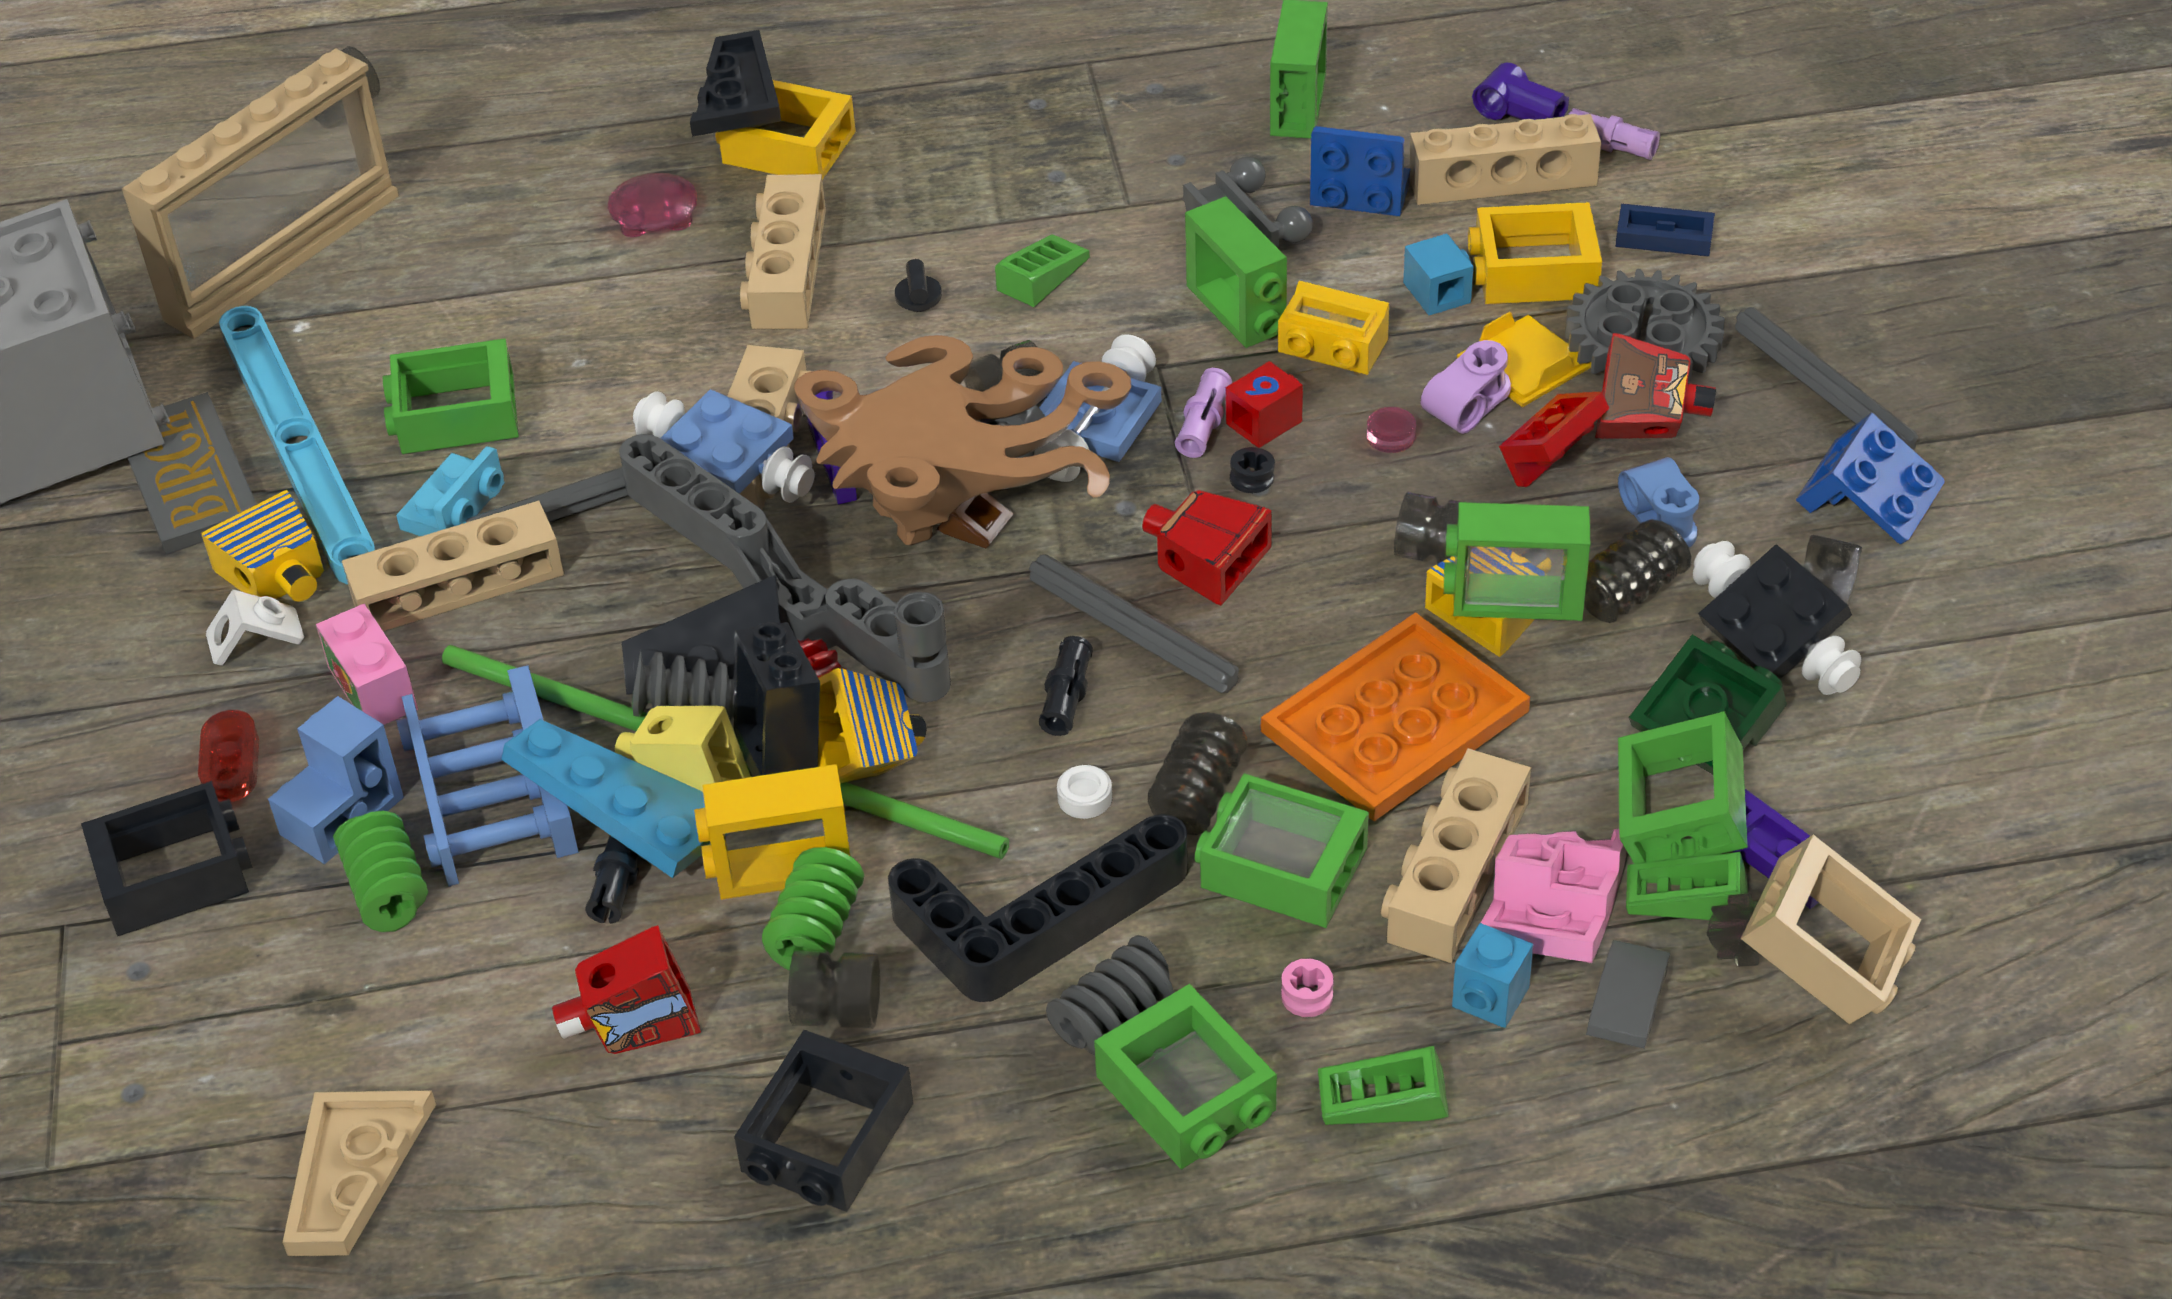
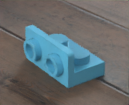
M486 446L474 460L451 453L396 515L400 530L424 536L466 523L468 518L476 516L490 499L500 492L504 484V475L501 470L497 449Z

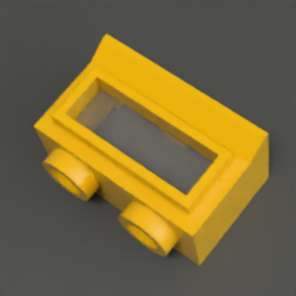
M1299 280L1292 299L1278 320V352L1368 375L1388 341L1389 303Z

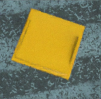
M1508 312L1486 324L1479 340L1495 341L1506 349L1508 363L1504 372L1509 376L1511 382V390L1508 397L1522 408L1591 368V362L1579 364L1577 362L1578 352H1570L1567 342L1530 315H1526L1515 322L1512 313ZM1466 350L1457 354V358H1459Z

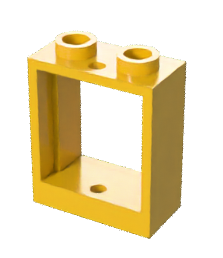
M773 80L780 108L781 121L811 127L804 138L755 127L715 133L716 142L720 144L723 164L775 175L822 174L823 180L856 132L852 96Z
M1590 202L1477 208L1476 227H1468L1469 255H1477V257H1473L1474 285H1482L1485 304L1573 300L1575 293L1583 294L1584 284L1589 283L1598 287L1599 276H1601L1602 258ZM1569 244L1571 256L1498 259L1496 248Z
M837 764L702 785L705 808L694 809L699 843L710 841L711 845L701 846L706 879L717 878L721 900L783 890L786 879L793 870L795 859L808 849L827 847L840 850L850 856ZM822 819L824 836L727 850L725 833Z

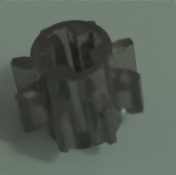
M1750 893L1728 895V905L1712 906L1711 908L1713 915L1709 920L1707 930L1710 943L1718 951L1717 958L1719 960L1734 959L1737 967L1759 965V955L1761 954L1741 939L1758 901H1753Z

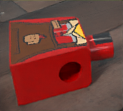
M1613 333L1607 352L1602 392L1610 409L1597 420L1595 438L1676 437L1682 423L1683 413L1711 417L1716 387L1687 383L1691 358L1687 355L1622 334Z

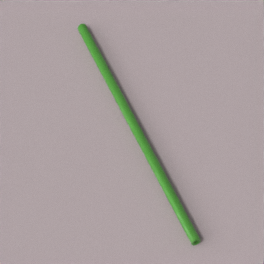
M448 645L442 655V662L447 666L511 688L507 670L517 667L453 645ZM530 672L537 697L633 731H637L648 714L643 712L641 717L633 716L632 707ZM848 782L840 783L844 805L999 859H1003L1008 851L1009 839Z

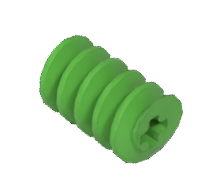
M384 810L369 812L362 816L348 819L338 827L333 838L362 921L372 930L380 932L397 931L411 922L416 915L417 909L425 902L428 894L426 882L422 878L419 864L416 863L415 853L411 848L403 821L395 813Z
M827 847L808 849L795 859L793 870L786 879L785 888L780 892L778 903L771 912L770 921L763 929L762 942L765 951L773 961L784 969L807 976L819 974L827 967L828 956L835 949L836 939L843 930V922L848 919L850 907L857 898L858 888L863 884L864 872L861 865L848 854Z

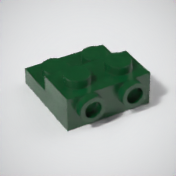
M1692 634L1631 713L1629 720L1632 727L1643 732L1725 711L1744 750L1748 743L1754 746L1758 744L1786 707L1787 702L1781 680L1771 671L1761 666H1756L1752 669L1738 661L1735 653L1724 644L1715 640H1711L1708 644ZM1713 760L1696 764L1713 775Z

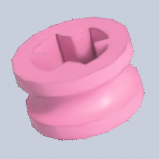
M1299 959L1291 962L1284 969L1281 978L1282 1003L1285 1008L1294 1015L1301 1017H1315L1323 1014L1330 1008L1333 1001V973L1330 968L1323 962L1315 959ZM1303 984L1305 986L1297 990V985ZM1318 986L1316 991L1312 992L1310 988Z

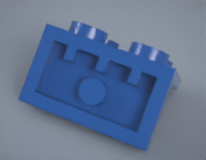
M1314 127L1311 133L1310 205L1401 216L1410 185L1411 168H1404V138L1377 133Z
M1870 413L1834 441L1796 498V501L1809 513H1812L1827 501L1835 505L1847 496L1897 543L1903 544L1910 539L1945 481L1929 463L1924 461L1892 429L1886 426L1875 414Z

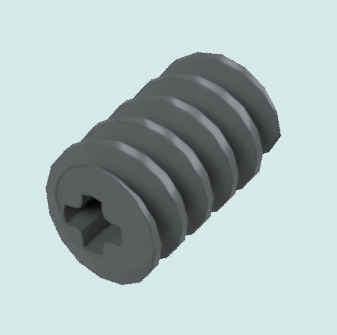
M640 650L631 703L633 716L641 717L648 703L652 704L653 708L656 706H723L731 722L734 717V677L729 679L726 663L719 662L713 674L708 676L704 659H698L691 672H687L684 657L677 655L670 668L666 669L662 652H655L649 664L644 665Z
M1140 935L1132 937L1127 946L1124 945L1113 952L1111 959L1101 961L1096 965L1094 972L1083 975L1079 978L1077 985L1066 988L1062 992L1060 999L1056 998L1048 1002L1046 1007L1048 1021L1056 1033L1069 1045L1080 1049L1084 1048L1095 1056L1094 1041L1153 1006L1157 1003L1156 1000L1161 1001L1174 993L1169 980L1168 964L1164 956L1147 937Z

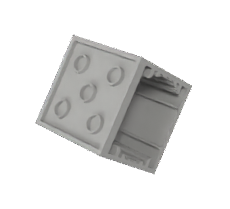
M67 199L0 222V505L11 499L39 489L48 488L55 483L85 472L95 471L107 464L165 444L159 426L170 424L163 403L152 408L125 336L137 332L130 314L126 313L125 315L123 310L116 313L86 244L97 240L90 220L78 225Z

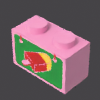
M365 604L316 624L328 668L353 706L383 725L406 715L402 696L412 694L416 710H418L407 667Z

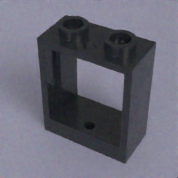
M768 622L761 623L752 628L735 630L734 733L752 776L756 777L818 767L820 680L789 623L777 624Z
M212 781L81 823L102 898L117 937L249 893L242 871L253 867L243 837L235 839L230 837L229 833L240 830L230 798L219 802ZM214 831L221 853L220 856L130 886L126 885L120 861Z
M803 1030L734 1136L741 1172L759 1184L766 1186L774 1184L798 1193L811 1204L817 1206L827 1204L847 1212L913 1105L909 1067ZM811 1087L872 1109L871 1114L838 1167L776 1144Z

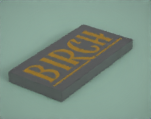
M208 392L164 406L170 420V424L159 426L165 444L127 457L165 554L204 542L202 532L257 505Z

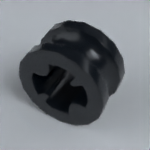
M1247 447L1236 451L1232 455L1229 479L1235 489L1253 494L1265 491L1273 484L1275 459L1270 452L1262 448Z

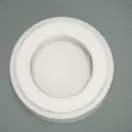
M1080 765L1066 770L1057 782L1058 804L1066 814L1080 819L1093 818L1104 813L1112 802V783L1109 775L1104 770L1091 765Z

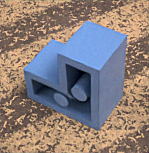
M339 696L320 711L314 713L304 724L297 728L309 766L292 780L283 784L276 793L268 798L279 834L323 864L327 863L338 853L333 835L341 824L348 819L362 816L369 812L389 811L404 798L384 725Z

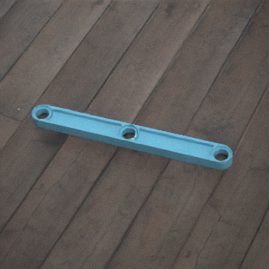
M251 306L234 307L226 311L219 320L225 345L335 577L340 582L348 584L342 560L374 551V543L262 314L258 309ZM241 326H253L244 331H233L234 329L239 328ZM297 436H307V437H308L307 439H305V440H303V441H301V442H299V443H294V444H287V443H285L287 440H289V439H291V438H293V437H297Z

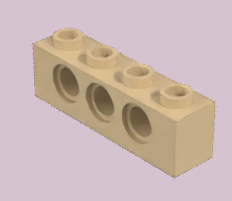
M1570 114L1557 118L1524 119L1510 123L1477 124L1472 127L1431 129L1425 132L1410 133V183L1417 205L1597 186L1601 140L1591 114Z
M822 174L767 175L764 193H757L756 216L759 222H752L751 246L754 251H747L745 261L746 277L749 281H742L740 287L742 310H749L752 329H808L826 213Z
M747 345L727 397L792 424L793 432H798L801 424L802 410L794 385L796 380L803 374L812 372L806 370L804 350ZM759 474L740 493V495L758 506L761 510H763L766 499H772L775 495L764 491L762 474Z
M540 501L342 560L355 607L365 604L382 631L564 575L557 539Z
M1468 748L1458 769L1454 767L1448 769L1441 789L1442 801L1439 807L1434 805L1429 807L1421 831L1423 838L1419 846L1411 844L1408 848L1402 865L1401 875L1403 878L1399 886L1391 884L1384 897L1381 916L1388 919L1387 943L1452 963L1495 874V859L1507 837L1514 834L1528 805L1531 767Z

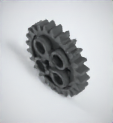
M1636 269L1635 277L1628 278L1620 270L1617 271L1615 281L1601 275L1599 276L1598 287L1586 283L1584 284L1583 294L1575 293L1573 295V305H1568L1565 338L1569 339V351L1578 352L1577 362L1579 364L1591 362V373H1599L1605 370L1607 352L1613 333L1639 340L1646 305L1653 304L1652 315L1648 320L1645 342L1685 354L1691 358L1688 381H1691L1692 370L1705 373L1707 362H1716L1717 352L1722 349L1725 318L1719 316V304H1710L1711 294L1709 292L1696 294L1697 283L1693 282L1685 286L1679 285L1680 275H1675L1667 281L1662 279V272L1660 270H1657L1650 278L1645 277L1641 269Z

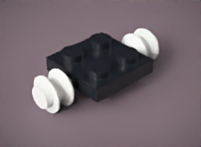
M1729 541L1709 544L1697 554L1694 561L1693 579L1699 585L1709 584V594L1715 598L1698 613L1699 617L1707 628L1752 668L1756 666L1764 667L1781 679L1805 658L1802 666V675L1807 680L1819 679L1818 688L1821 693L1825 695L1836 692L1841 693L1855 684L1860 676L1861 655L1856 650L1843 652L1845 642L1841 637H1828L1852 616L1848 604L1777 544L1774 545L1751 567L1747 556L1743 554L1734 556L1735 548Z

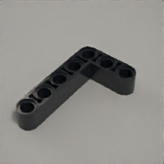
M1160 814L1148 817L988 917L980 912L932 863L919 858L906 859L892 867L888 875L893 921L963 995L973 1001L991 1002L1004 996L1179 885L1188 873L1187 830L1183 822L1174 816Z

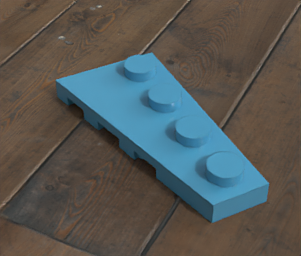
M541 719L504 744L502 761L672 878L702 856L701 846L711 845L710 841L699 843L694 809L705 808L703 792Z

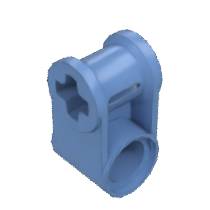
M1666 457L1620 472L1618 488L1626 509L1637 518L1652 538L1654 544L1668 551H1680L1691 547L1696 542L1697 527L1693 522V514L1699 506V495L1682 475L1672 458Z

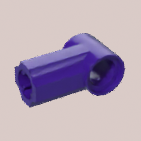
M1508 62L1501 63L1474 89L1472 94L1473 104L1479 113L1493 120L1501 119L1505 114L1520 120L1564 117L1569 106V97L1565 96V94L1529 81L1526 73L1519 66Z

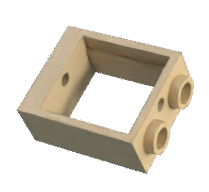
M1813 834L1779 857L1741 939L1847 1023L1851 1024L1871 1011L1875 1014L1882 1012L1892 1002L1898 990L1894 982L1899 970L1910 960L1916 946L1912 943L1921 919ZM1809 896L1813 897L1870 942L1858 972L1796 925Z

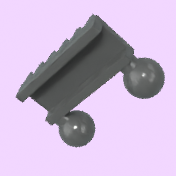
M1242 157L1236 160L1231 166L1230 172L1225 173L1222 170L1215 173L1216 184L1198 190L1191 182L1183 185V201L1185 202L1186 211L1226 196L1276 247L1279 246L1280 239L1290 243H1298L1305 240L1312 231V217L1306 209L1300 206L1286 207L1278 214L1276 221L1271 222L1245 194L1259 190L1266 178L1265 168L1256 158Z

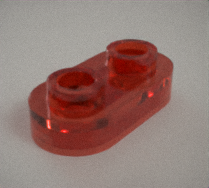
M240 710L219 712L211 716L201 729L198 777L201 784L212 781L219 802L229 798L231 802L243 799L252 792L257 783L259 735L254 720L248 713Z

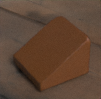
M983 493L960 504L949 515L948 521L942 522L937 530L945 535L986 549L1013 513L989 493Z

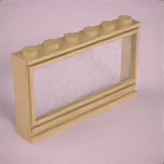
M335 48L331 52L322 55L319 60L296 75L287 78L285 82L264 96L253 100L238 113L218 123L212 130L189 145L183 146L175 154L154 168L143 172L140 177L122 188L161 316L165 323L195 339L218 323L226 311L244 305L399 197L397 188L392 186L365 74L369 70L368 64Z

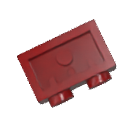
M1602 391L1557 394L1499 446L1518 487H1528L1554 462L1562 458L1582 436L1593 430L1594 422L1610 409Z

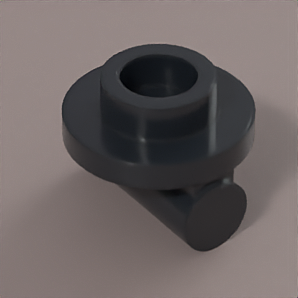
M912 259L906 264L907 278L901 280L896 285L895 300L904 309L913 312H923L939 303L942 297L941 285L936 279L926 276L924 263L921 260Z

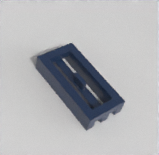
M1621 204L1615 247L1709 256L1715 213Z

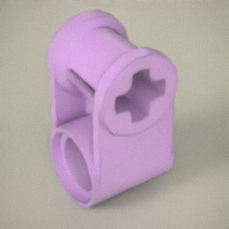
M1489 340L1479 341L1469 346L1459 358L1428 382L1421 396L1422 409L1459 433H1468L1474 429L1486 414L1500 402L1504 401L1510 394L1511 382L1509 376L1504 372L1508 363L1506 349L1500 343Z

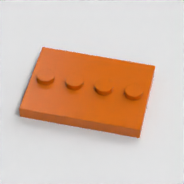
M1415 612L1261 717V732L1356 808L1368 811L1369 818L1372 821H1376L1462 760L1468 748L1476 750L1528 713L1530 696Z

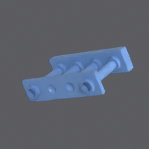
M528 665L507 670L512 692L502 694V700L419 720L413 695L402 696L407 718L396 720L404 751L412 749L415 751L434 833L423 835L431 867L443 866L448 886L459 884L453 856L539 834L540 839L552 838L557 858L579 853L568 806L523 774L439 796L437 794L434 778L501 762L504 744L539 719L543 720ZM509 720L510 725L521 724L522 729L512 731V737L428 757L425 745L426 740ZM529 795L530 800L541 798L542 805L533 807L534 813L447 835L443 819L445 816Z

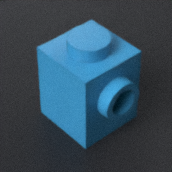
M1447 233L1405 246L1403 283L1428 316L1471 303L1473 265L1467 252L1464 249H1459Z
M1479 923L1455 962L1452 1007L1506 1028L1530 986L1533 943Z

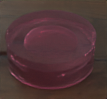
M1380 408L1371 413L1367 419V441L1373 448L1382 452L1397 453L1404 451L1415 442L1416 420L1410 412L1402 408Z

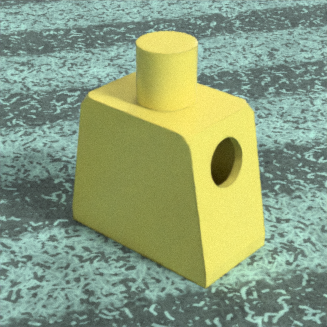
M656 706L648 712L635 733H621L615 744V753L702 792L703 784L751 777L728 714L723 706Z

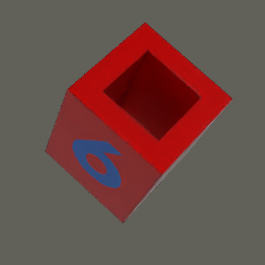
M1270 361L1225 387L1226 425L1257 448L1264 446L1302 422L1303 385L1293 375L1287 374Z

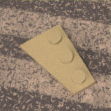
M432 1091L314 1092L283 1238V1245L287 1256L349 1255L435 1108L436 1102Z

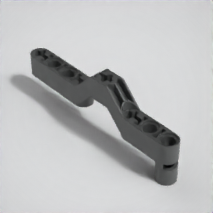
M640 434L626 439L621 444L619 454L627 494L634 501L732 570L743 589L776 575L781 623H789L797 640L802 641L809 638L814 641L822 639L826 643L827 648L838 646L882 679L898 683L903 689L904 695L917 702L937 701L949 692L951 678L946 645L944 608L942 601L937 596L928 592H914L903 596L895 603L871 585L859 579L840 580L832 584L829 589H826L799 569L766 518L765 513L758 506L659 437L650 434Z

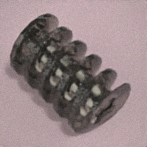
M1649 519L1641 522L1634 530L1625 533L1620 540L1611 543L1606 550L1598 552L1588 562L1584 607L1591 615L1607 623L1616 622L1618 614H1628L1635 604H1642L1646 601L1649 594L1657 593L1663 587V584L1671 583L1677 577V574L1685 573L1691 567L1692 556L1683 537L1672 526L1663 521Z
M1210 712L1195 713L1186 718L1163 761V765L1156 775V780L1148 791V804L1154 815L1166 814L1178 818L1186 826L1187 835H1199L1207 830L1211 824V817H1213L1219 807L1218 802L1222 799L1226 792V786L1234 776L1233 771L1239 765L1241 755L1247 749V736L1243 728L1221 714Z

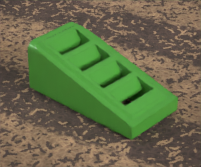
M1051 234L1007 256L995 266L997 291L1035 307L1090 258V252L1081 246Z
M1735 852L1627 865L1626 908L1628 914L1714 921L1748 920V878L1741 853ZM1647 883H1657V893L1647 894ZM1671 885H1680V890L1671 891Z
M1434 1046L1318 1068L1322 1118L1325 1125L1429 1121L1449 1117L1443 1069ZM1424 1082V1087L1415 1089L1414 1083ZM1389 1083H1399L1400 1092L1390 1093ZM1365 1084H1375V1097L1366 1098ZM1340 1085H1351L1352 1101L1342 1103Z

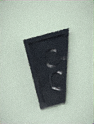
M754 30L716 37L706 67V82L704 87H700L697 96L698 108L696 112L692 113L690 119L692 137L745 127H761L768 123L781 121L779 103L760 31Z
M771 576L622 641L626 695L633 694L640 650L644 665L649 664L655 652H662L666 669L670 668L677 655L683 656L687 672H691L698 659H704L708 676L713 674L719 662L726 663L729 679H733L735 630L752 628L761 623H781L777 576Z

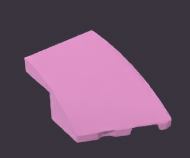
M1619 829L1613 830L1612 837L1609 840L1585 841L1580 838L1576 831L1556 832L1549 835H1509L1495 859L1494 899L1481 923L1533 943V954L1592 963L1614 906L1628 853L1619 838Z

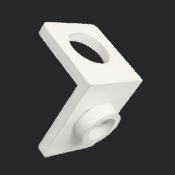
M234 589L206 631L213 663L221 666L225 663L245 630L294 644H300L304 639L297 611L293 606L280 603L272 597H259ZM229 619L228 634L224 642L221 643L222 630Z

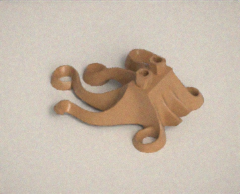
M934 335L909 341L892 350L885 357L888 363L896 367H909L925 363L932 364L908 374L871 394L860 395L855 381L842 373L829 370L807 372L799 377L794 385L801 408L817 431L827 440L820 449L816 459L817 463L841 467L833 481V488L867 489L873 495V507L881 516L892 518L898 525V537L905 545H913L929 540L932 537L933 525L948 521L949 515L968 499L995 490L1024 486L1050 477L1068 467H1083L1088 473V494L1093 498L1100 497L1109 486L1110 474L1099 456L1084 447L1065 446L1035 456L1016 457L1041 448L1059 437L1071 424L1084 402L1105 410L1114 409L1121 405L1130 392L1131 379L1124 370L1113 364L1100 361L1085 362L1071 369L1062 402L1046 417L1021 425H990L976 420L1015 415L1037 405L1056 386L1063 373L1061 360L1051 351L1038 347H1022L1009 351L1002 361L1003 374L1001 381L997 385L981 392L960 385L968 374L973 359L970 347L954 337ZM1025 368L1034 369L1042 373L1037 376H1024L1015 370ZM1098 385L1110 389L1106 391H1093L1087 387ZM826 391L841 393V396L829 400L818 398L815 395Z

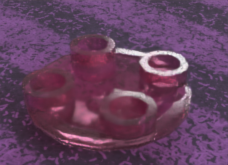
M647 173L630 178L618 185L609 196L607 209L612 219L619 223L621 233L627 237H639L647 231H659L666 228L678 231L688 228L693 223L692 212L696 208L698 194L692 183L681 176L668 173Z

